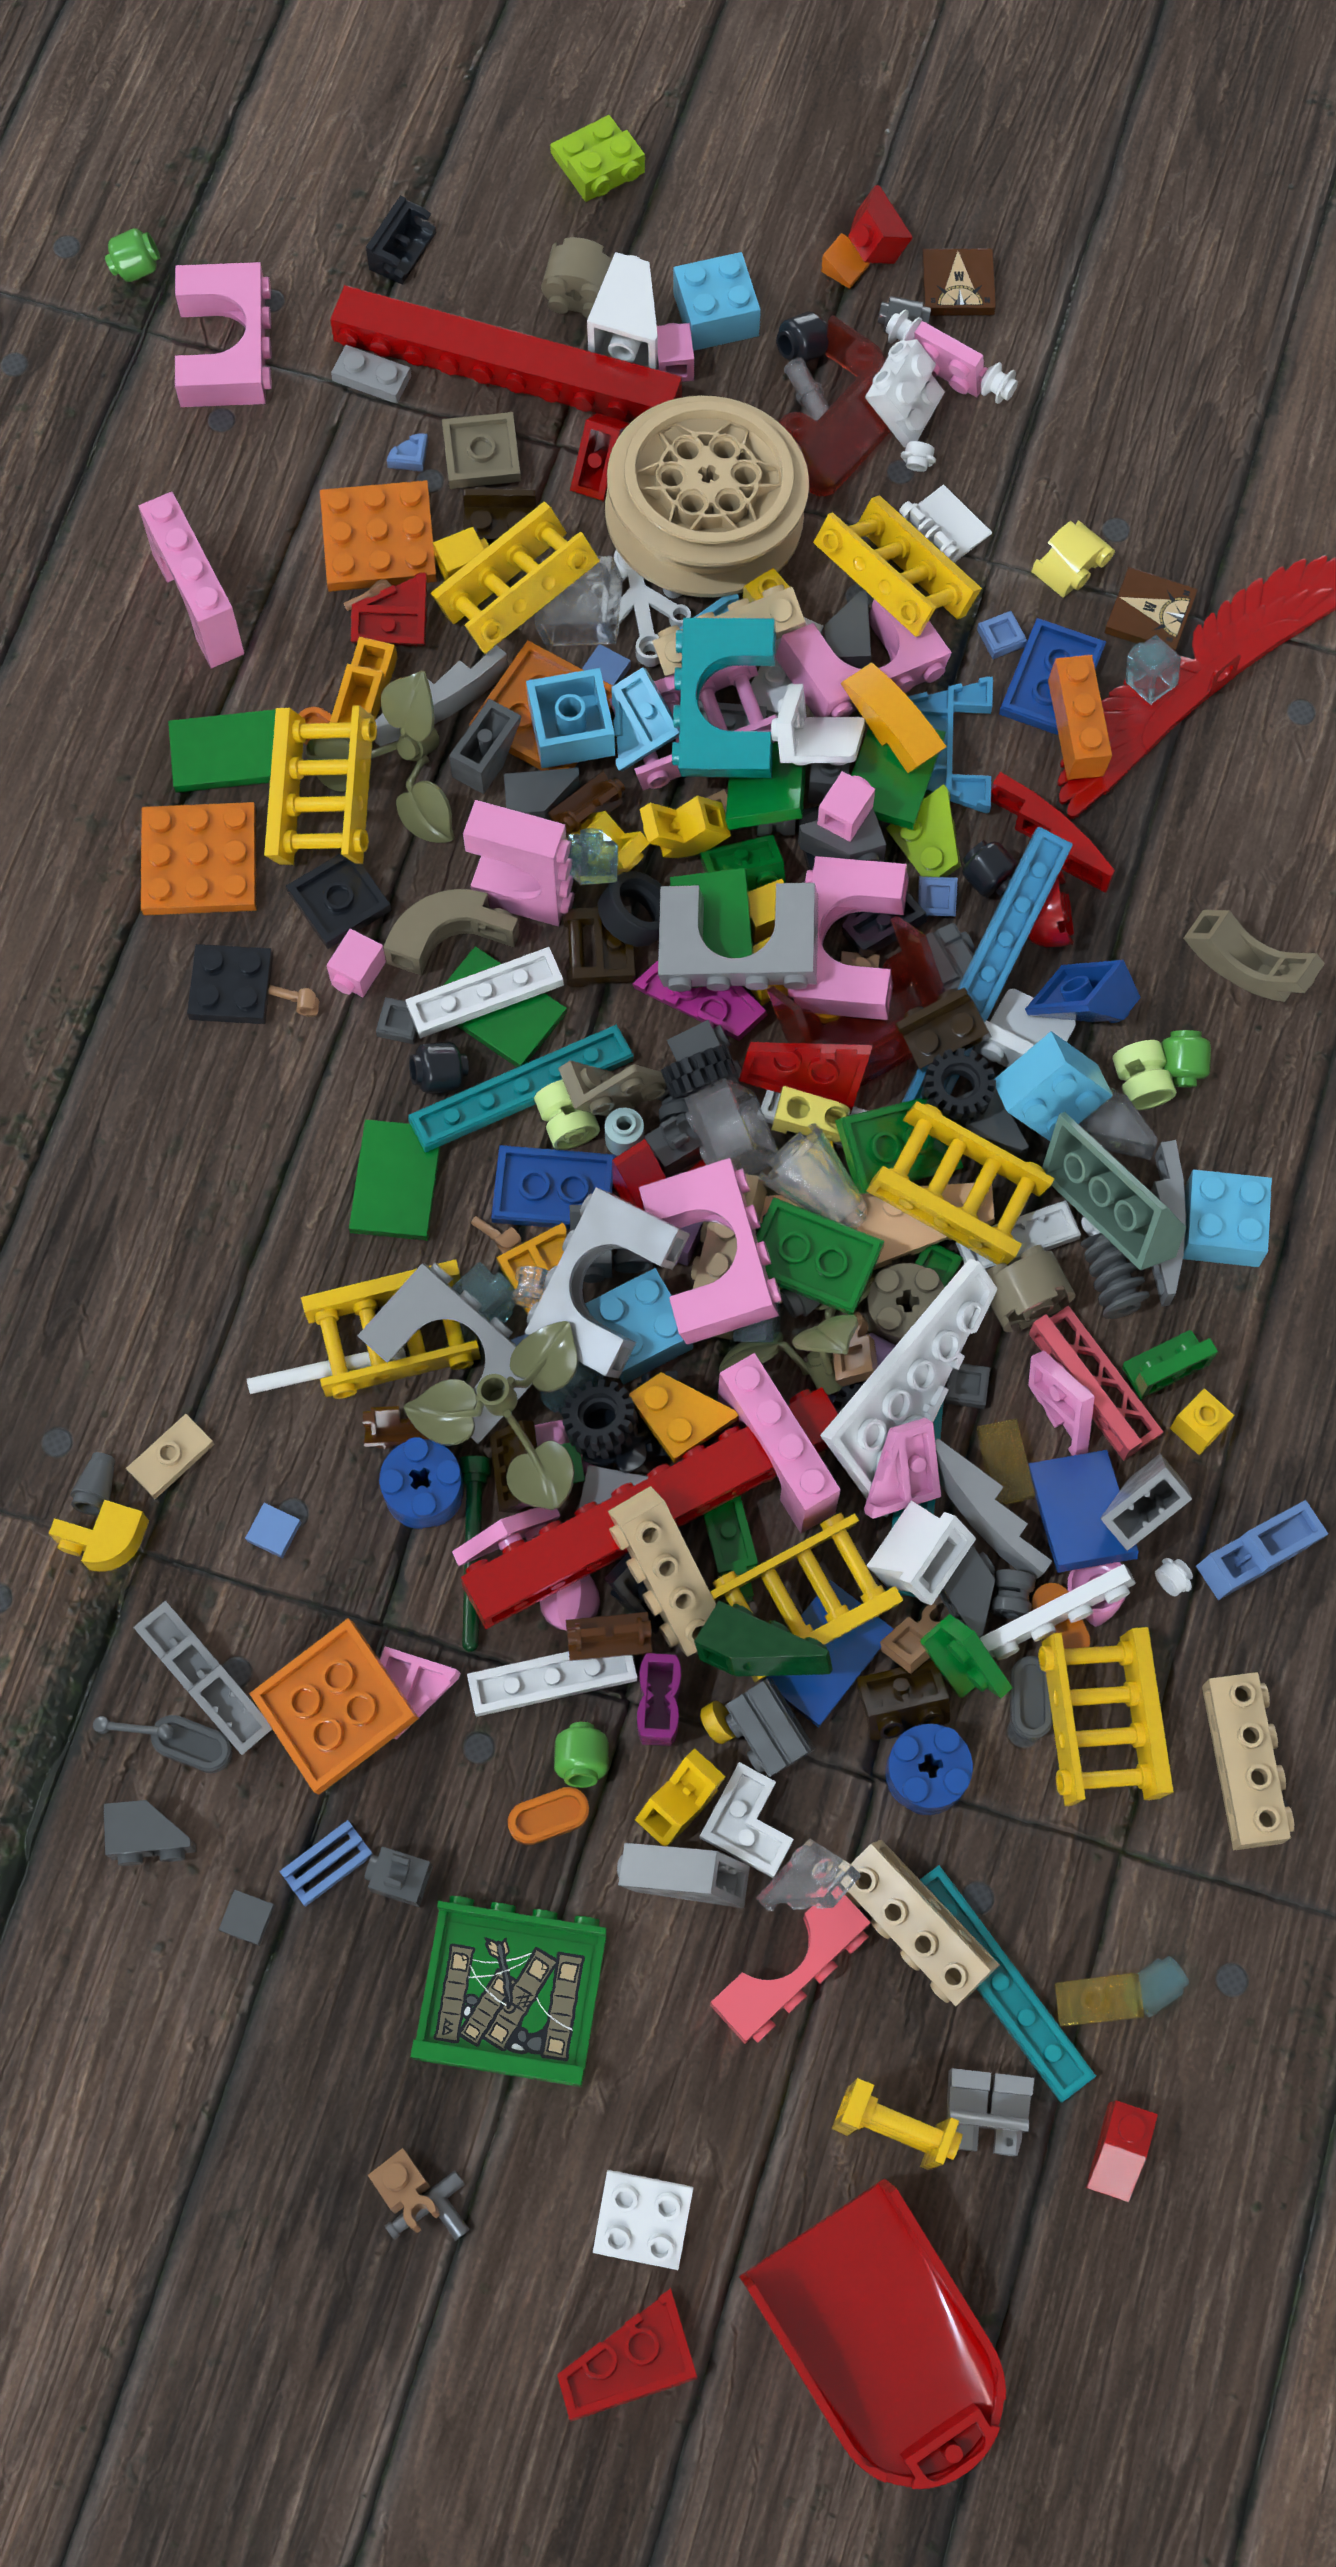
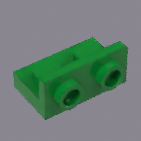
M773 835L719 846L700 853L705 873L746 868L748 892L779 879H783L784 883H786L784 861Z
M1189 1330L1125 1361L1122 1368L1137 1395L1142 1399L1209 1366L1218 1350L1211 1338L1199 1343L1194 1333Z
M951 1614L947 1615L920 1640L923 1648L955 1694L960 1698L965 1697L976 1687L981 1692L988 1689L1001 1699L1013 1688L975 1631Z

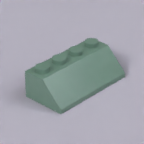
M1066 1112L1060 1113L1042 1166L1046 1174L1055 1178L1052 1186L1139 1270L1175 1258L1187 1227L1165 1204Z

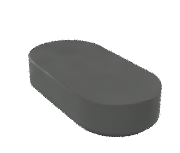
M1027 1656L1018 1660L1010 1673V1684L1013 1687L1010 1690V1722L1014 1732L1019 1737L1026 1740H1038L1048 1733L1053 1720L1046 1671L1041 1670L1038 1657Z
M177 1715L162 1717L155 1723V1727H159L162 1724H170L174 1729V1734L169 1740H162L158 1735H151L153 1747L162 1756L205 1773H217L229 1764L232 1758V1746L230 1741L221 1732Z

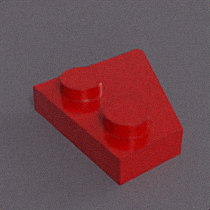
M420 572L408 581L397 586L392 585L380 591L378 595L364 598L352 604L351 643L357 644L359 637L400 646H425L427 573Z

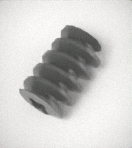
M1102 1233L1095 1234L1081 1241L1080 1245L1087 1249L1084 1254L1085 1260L1088 1263H1092L1089 1267V1273L1092 1277L1097 1278L1093 1284L1094 1289L1097 1292H1102L1098 1297V1302L1101 1306L1106 1307L1103 1310V1317L1105 1319H1117L1138 1311L1141 1307V1302L1150 1296L1148 1291H1136V1288L1145 1282L1144 1277H1132L1131 1273L1138 1270V1268L1132 1262H1127V1257Z

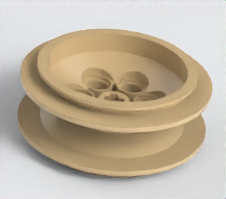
M689 396L661 403L634 419L623 430L612 449L607 469L608 489L605 500L607 529L616 550L625 562L639 575L661 588L695 597H722L742 593L744 585L774 567L779 572L788 563L799 544L809 491V475L804 456L791 434L780 423L765 412L749 404L717 396Z

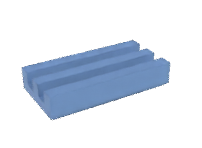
M347 1820L279 1872L306 1907L371 1858L373 1853ZM347 1834L350 1836L351 1839L298 1879L293 1876ZM358 1847L360 1853L307 1893L302 1888L304 1885L353 1848Z

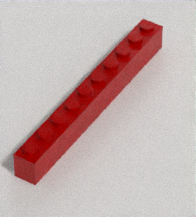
M346 285L343 287L330 319L333 339L343 346L357 347L371 351L378 356H390L407 361L415 366L423 365L440 370L448 375L456 374L474 379L481 384L500 386L514 393L533 395L547 402L566 404L583 412L591 411L621 421L632 422L639 415L654 406L673 399L682 398V376Z
M822 1387L812 1393L810 1389L803 1390L789 1400L790 1404L788 1407L817 1453H820L829 1448L820 1435L838 1413ZM739 1426L730 1428L718 1437V1442L707 1448L704 1445L696 1446L683 1455L684 1460L671 1467L668 1464H662L647 1474L648 1479L636 1485L629 1482L618 1487L611 1493L612 1497L600 1504H597L596 1501L585 1504L575 1512L576 1516L564 1523L557 1520L547 1524L539 1530V1536L525 1543L521 1539L509 1544L502 1550L503 1555L490 1562L487 1559H482L471 1564L465 1570L466 1574L461 1576L462 1586L484 1628L488 1629L624 1557L628 1550L627 1548L621 1550L613 1539L609 1528L615 1525L608 1511L651 1486L665 1501L679 1528L777 1476L768 1455L748 1426L740 1429Z

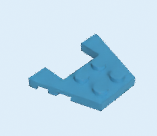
M993 677L979 678L978 683L962 686V683L948 686V690L930 695L924 692L908 696L934 729L946 732L944 744L947 747L938 756L926 793L931 794L944 784L950 792L951 802L983 813H989L991 808V776L952 774L953 712L991 714Z

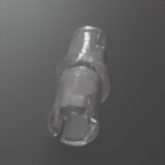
M796 358L790 361L784 367V372L797 392L796 399L799 405L806 408L817 430L828 428L835 422L836 416L832 413L823 397V387L819 382H815L803 358Z

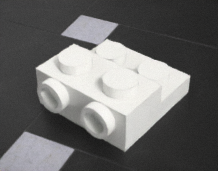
M917 339L899 341L891 347L888 358L881 370L873 378V384L865 396L903 447H906L908 442L918 441L945 393L931 374L936 366L935 362Z

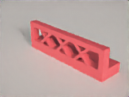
M1069 1305L1050 1318L1045 1314L1033 1322L1029 1335L1041 1351L1044 1350L1056 1362L1061 1363L1069 1374L1079 1383L1086 1386L1095 1396L1092 1420L1123 1461L1163 1434V1430ZM1064 1320L1068 1322L1075 1332L1073 1345L1066 1341L1056 1325ZM1079 1339L1086 1347L1079 1346ZM1077 1353L1095 1358L1099 1364L1097 1376H1093ZM1103 1370H1104V1372L1107 1374V1376H1108L1109 1378H1103V1377H1102V1376H1103ZM1101 1385L1115 1387L1122 1394L1121 1408L1114 1405ZM1127 1402L1133 1410L1126 1409ZM1125 1417L1140 1419L1150 1432L1139 1438Z

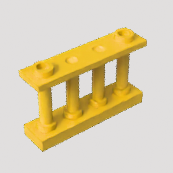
M880 495L871 498L859 522L854 525L847 526L833 512L829 513L813 542L915 637L921 635L935 609L943 606L957 620L965 617L982 589ZM862 537H868L878 549H872ZM892 559L904 572L899 573L887 561ZM918 583L930 595L925 597L912 584Z
M543 502L433 590L431 595L452 624H456L464 616L470 620L464 626L481 651L486 654L599 563L600 560L582 532L576 534L569 541L563 538L567 532L552 508L546 502ZM550 547L555 550L542 563L538 564L534 561ZM521 570L527 573L511 588L506 584ZM495 593L498 598L481 611L477 606Z
M360 705L352 706L351 722L306 724L305 718L291 708H276L264 856L277 864L294 865V856L298 849L341 848V855L355 864H363L364 852H366L369 843L366 819L372 741L377 736V725L374 716ZM350 738L348 759L303 760V743L307 739ZM307 775H347L346 796L300 797V780ZM344 811L343 833L297 834L296 832L297 818L301 812Z
M916 1101L903 1119V1121L914 1126V1129L894 1168L888 1169L882 1166L873 1177L866 1191L997 1265L1006 1263L1008 1265L1016 1257L1022 1243L1013 1239L1011 1233L1031 1193L1040 1197L1052 1185L1055 1178L1046 1174L1045 1170L1038 1164L1024 1162L944 1117L942 1112L935 1106L921 1104ZM930 1135L949 1147L928 1188H922L909 1181L907 1175L925 1140ZM964 1154L983 1165L963 1207H956L945 1201L942 1194ZM999 1174L1017 1184V1187L997 1227H991L979 1220L977 1212L996 1175Z
M457 1260L439 1263L438 1265L453 1278L448 1284L454 1290L457 1287H462ZM417 1269L301 1297L308 1323L316 1322L317 1325H321L332 1376L320 1379L326 1397L333 1396L335 1399H343L355 1395L358 1389L450 1367L452 1370L465 1369L474 1364L473 1361L481 1359L477 1340L465 1343L460 1322L442 1319L449 1347L426 1352L419 1329L407 1342L410 1357L387 1363L366 1344L371 1366L348 1372L336 1323L339 1320V1316L355 1313V1315L360 1316L362 1329H364L376 1315L375 1312L378 1310V1307L384 1306Z
M842 1513L834 1515L820 1524L823 1531L738 1577L734 1571L723 1575L712 1582L716 1589L710 1591L714 1601L725 1596L730 1606L738 1604L751 1611L739 1588L761 1577L791 1633L804 1640L806 1637L814 1638L824 1645L897 1606L903 1599L896 1586L887 1591L884 1590L882 1585L877 1586L847 1532V1529L853 1527L859 1521L855 1513L847 1518H844ZM831 1538L863 1593L860 1596L863 1604L850 1611L846 1604L841 1605L811 1551L812 1548ZM794 1558L798 1559L827 1612V1615L824 1617L828 1623L816 1630H813L810 1624L806 1625L775 1570V1568ZM752 1676L755 1683L767 1677Z
M1148 1627L1130 1629L1119 1637L1120 1641L1114 1646L1064 1649L1062 1633H1053L1041 1642L1042 1646L1039 1648L1038 1653L1039 1665L1042 1671H1046L1060 1769L1056 1774V1786L1058 1793L1063 1795L1065 1806H1073L1085 1800L1084 1789L1137 1785L1143 1791L1144 1800L1161 1799L1174 1792ZM1119 1662L1121 1666H1124L1126 1682L1123 1686L1070 1690L1066 1665ZM1125 1703L1126 1706L1130 1707L1132 1718L1130 1727L1076 1731L1072 1706ZM1131 1744L1136 1748L1138 1764L1135 1769L1082 1772L1078 1748Z
M857 2078L847 2087L832 2130L846 2136L863 2127L924 2152L920 2167L927 2170L944 2165L946 2157L954 2160L963 2136L962 2133L956 2131L959 2120L950 2117L933 2127L878 2104V2098L871 2096L874 2085Z

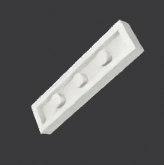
M550 947L405 1000L420 1038L564 986Z
M1123 1564L980 1637V1640L992 1657L996 1656L997 1660L1005 1659L1020 1650L1018 1644L1032 1637L1034 1642L1045 1639L1056 1632L1055 1625L1067 1619L1074 1623L1093 1613L1092 1606L1104 1600L1108 1604H1112L1125 1598L1130 1594L1128 1588L1135 1585L1136 1582L1129 1569Z
M569 1651L467 1674L476 1717L637 1681L632 1655L570 1661Z

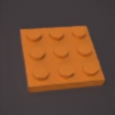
M427 480L320 490L328 592L371 588L381 579L397 586L414 578L420 572L427 573V583L437 582Z
M527 640L473 717L469 726L488 699H491L521 715L520 724L509 750L510 754L542 771L575 768L578 762L541 768L528 706L526 681L584 670ZM603 681L611 715L613 709L609 699L612 698L611 687L613 685Z
M254 802L142 807L141 911L143 915L256 911V807Z
M349 1618L249 1693L313 1792L318 1795L419 1719L355 1623Z

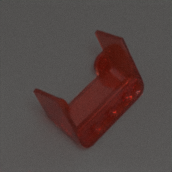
M834 315L828 319L827 339L829 345L825 355L858 378L817 421L804 413L792 412L785 415L778 422L791 434L798 444L807 465L809 491L817 496H828L834 493L891 432L865 398L873 384V378L881 370L886 359L876 344Z
M898 916L893 917L891 922L902 951L890 957L882 967V969H891L893 981L888 1020L841 1016L837 1020L822 1026L820 1018L814 1012L808 1009H801L800 1006L774 986L767 989L788 1043L872 1045L860 1087L913 1057L903 1035L898 1031L896 1023L902 1020L903 1015L909 1010L920 1006L925 1008L938 1001V996L945 992L926 935Z

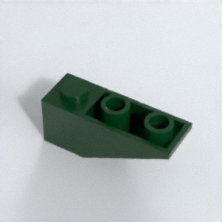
M718 1601L694 1640L701 1661L736 1677L830 1674L833 1670L829 1650L820 1641L811 1637H806L804 1640L791 1634L789 1629L776 1621H769L767 1623L754 1617L750 1610L738 1604L730 1606Z

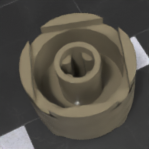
M565 238L563 244L557 246V242L554 243L541 285L542 293L549 300L548 308L559 314L567 313L568 310L580 312L588 319L614 254L612 253L611 258L602 252L604 246L584 238Z
M1036 1245L1027 1249L1020 1255V1260L1009 1266L1006 1263H1000L986 1271L997 1287L990 1305L1003 1330L1007 1333L1013 1332L1011 1328L1013 1324L1018 1323L1022 1330L1032 1326L1033 1322L1045 1314L1048 1317L1053 1316L1062 1310L1058 1302L1067 1297L1070 1303L1076 1296L1052 1251H1045L1042 1245Z
M912 1263L896 1264L878 1272L870 1286L871 1291L865 1306L864 1317L868 1322L869 1333H873L897 1345L945 1288L938 1274L931 1268H925ZM901 1305H908L909 1309H912V1311L904 1312V1307Z

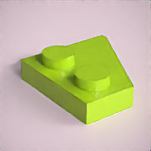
M944 784L924 798L913 830L894 824L886 827L887 831L921 876L947 877L961 867L959 849L957 848L955 838V823L951 812L950 792Z

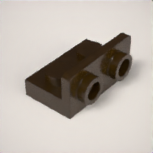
M487 487L463 489V530L474 527L479 539L485 538L488 545H491L537 507L536 491L522 487H513L511 489H490Z
M966 988L947 990L938 996V1001L925 1008L920 1006L909 1010L903 1015V1019L896 1023L898 1031L903 1035L922 1073L927 1071L929 1064H932L933 1059L938 1054L943 1057L945 1050L951 1049L952 1053L956 1054L958 1048H965L966 1051L992 1037L973 997Z
M519 1421L520 1427L534 1449H536L537 1440L534 1422ZM511 1425L490 1433L499 1512L518 1514L534 1507L519 1501L507 1485L506 1476L510 1463L517 1456L528 1453Z
M932 1660L924 1662L912 1674L903 1667L856 1678L857 1690L867 1718L868 1733L871 1740L895 1738L910 1728L922 1724L942 1725L950 1722L949 1696L941 1673Z

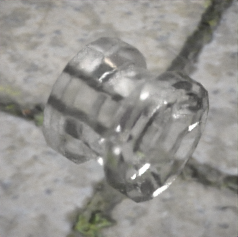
M534 1266L518 1267L515 1275L518 1286L512 1291L511 1301L518 1306L529 1309L536 1302H540L546 1289L544 1283L549 1270Z

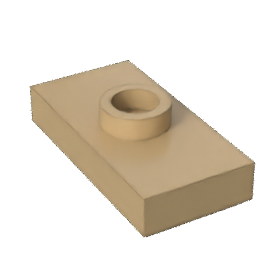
M185 1414L126 1469L156 1499L215 1444Z

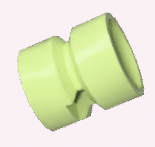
M1144 1040L1123 1047L1113 1055L1117 1075L1120 1080L1126 1081L1122 1085V1091L1127 1107L1130 1110L1137 1111L1154 1108L1175 1097L1177 1092L1171 1073L1168 1070H1163L1167 1062L1159 1041Z
M563 1079L545 1086L536 1093L534 1100L542 1120L548 1122L546 1130L554 1149L568 1150L591 1141L600 1132L595 1115L574 1109Z

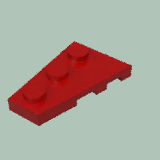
M750 1042L739 1081L777 1093H781L783 1086L842 1103L850 1108L851 1114L870 1057L872 1045Z
M671 2288L659 2296L658 2300L641 2313H637L625 2322L624 2326L603 2342L600 2341L557 2374L571 2422L698 2379Z

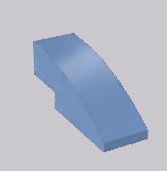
M1305 1500L1247 1531L1235 1541L1212 1552L1197 1564L1196 1567L1216 1598L1220 1600L1327 1536L1328 1532Z

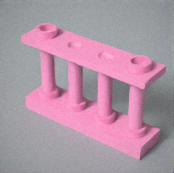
M756 666L726 667L714 673L706 681L699 699H701L710 724L728 731L714 693L733 685L736 686L750 725L734 731L771 732L772 719L776 718V716L763 718L749 681L751 677L758 675ZM675 674L654 681L672 715L674 705H680L681 691H675ZM656 751L643 758L645 765L634 769L643 791L649 788H661L667 785L670 780L681 776L678 765L672 764V754L659 759Z

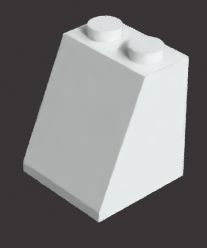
M615 252L587 320L588 351L658 370V334L650 264L648 261L641 260L637 256H627Z

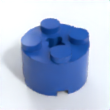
M413 1437L393 1449L382 1464L379 1477L381 1492L390 1513L403 1525L413 1529L437 1527L448 1522L459 1510L463 1501V1478L456 1457L444 1445L428 1439ZM425 1479H428L430 1484L428 1488L421 1485L416 1490L415 1482L418 1480L423 1482Z
M938 1724L918 1725L904 1732L892 1747L885 1768L886 1783L893 1798L912 1812L920 1815L939 1814L955 1805L968 1788L973 1773V1761L968 1746L954 1729ZM925 1761H929L931 1766H937L938 1768L933 1778H929L927 1772H920L919 1770Z

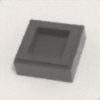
M385 997L376 1028L377 1037L414 1044L417 1030L407 1008L406 1001Z
M962 1363L959 1370L953 1368L947 1380V1389L949 1390L945 1397V1404L984 1409L990 1367Z
M234 1890L219 1931L260 1946L275 1905Z

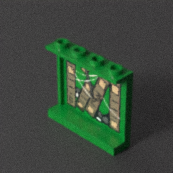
M450 1896L449 1902L438 1901L437 1908L439 1913L417 2036L416 2040L413 2039L410 2057L418 2061L582 2087L607 1928L599 1927V1919L585 1916H575L574 1923L557 1920L558 1913L548 1910L533 1909L532 1916L515 1913L516 1906L504 1903L491 1902L490 1909L474 1907V1899L461 1896Z

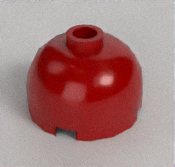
M1060 870L1027 937L1032 943L1039 946L1062 947L1073 945L1074 943L1070 937L1074 935V925L1069 894L1060 892V884L1066 883L1062 870Z

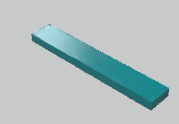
M616 1024L409 1114L408 1121L426 1153L535 1105L534 1097L536 1093L545 1086L562 1080L558 1068L570 1060L612 1071L633 1062L634 1055Z
M938 1865L922 1877L920 1881L1000 1964L976 1989L1060 2103L1064 2102L1095 2078L1096 2075L940 1865Z

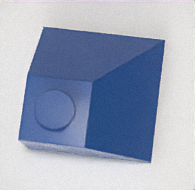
M1124 960L1067 964L1060 966L1025 1008V1011L1029 1016L1116 1023L1128 1017L1130 1010L1141 997Z

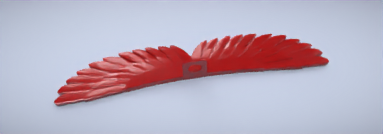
M1324 555L1314 559L1308 565H1306V559H1301L1293 563L1286 571L1283 566L1279 567L1264 584L1263 578H1258L1249 585L1246 591L1241 589L1237 592L1231 604L1228 600L1224 601L1218 610L1217 618L1213 612L1204 621L1203 628L1200 624L1197 625L1192 639L1195 659L1179 655H1162L1155 659V663L1140 668V674L1127 677L1124 680V686H1119L1109 692V697L1101 700L1112 752L1111 760L1104 776L1067 780L1065 769L1061 772L1057 785L1064 786L1059 793V803L1064 805L1070 801L1067 808V816L1070 819H1075L1103 794L1106 795L1175 726L1239 673L1276 647L1303 632L1310 625L1335 611L1336 557L1326 562L1328 558ZM1063 759L1060 762L1061 768H1065Z

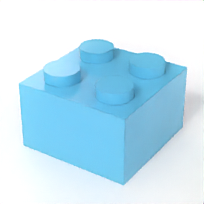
M742 252L673 267V294L682 323H690L693 351L759 336L760 307Z
M600 668L526 681L528 706L542 769L615 756L614 729Z
M1052 1031L994 1079L996 1080V1089L1006 1111L1049 1141H1051L1060 1113L1066 1112L1079 1124L1113 1096L1098 1064Z
M1192 1170L1185 1185V1226L1187 1228L1185 1230L1183 1259L1259 1267L1268 1253L1272 1178Z
M656 1268L585 1303L589 1313L599 1323L636 1342L619 1377L623 1385L693 1349V1343L687 1345L679 1335L669 1299L671 1294Z

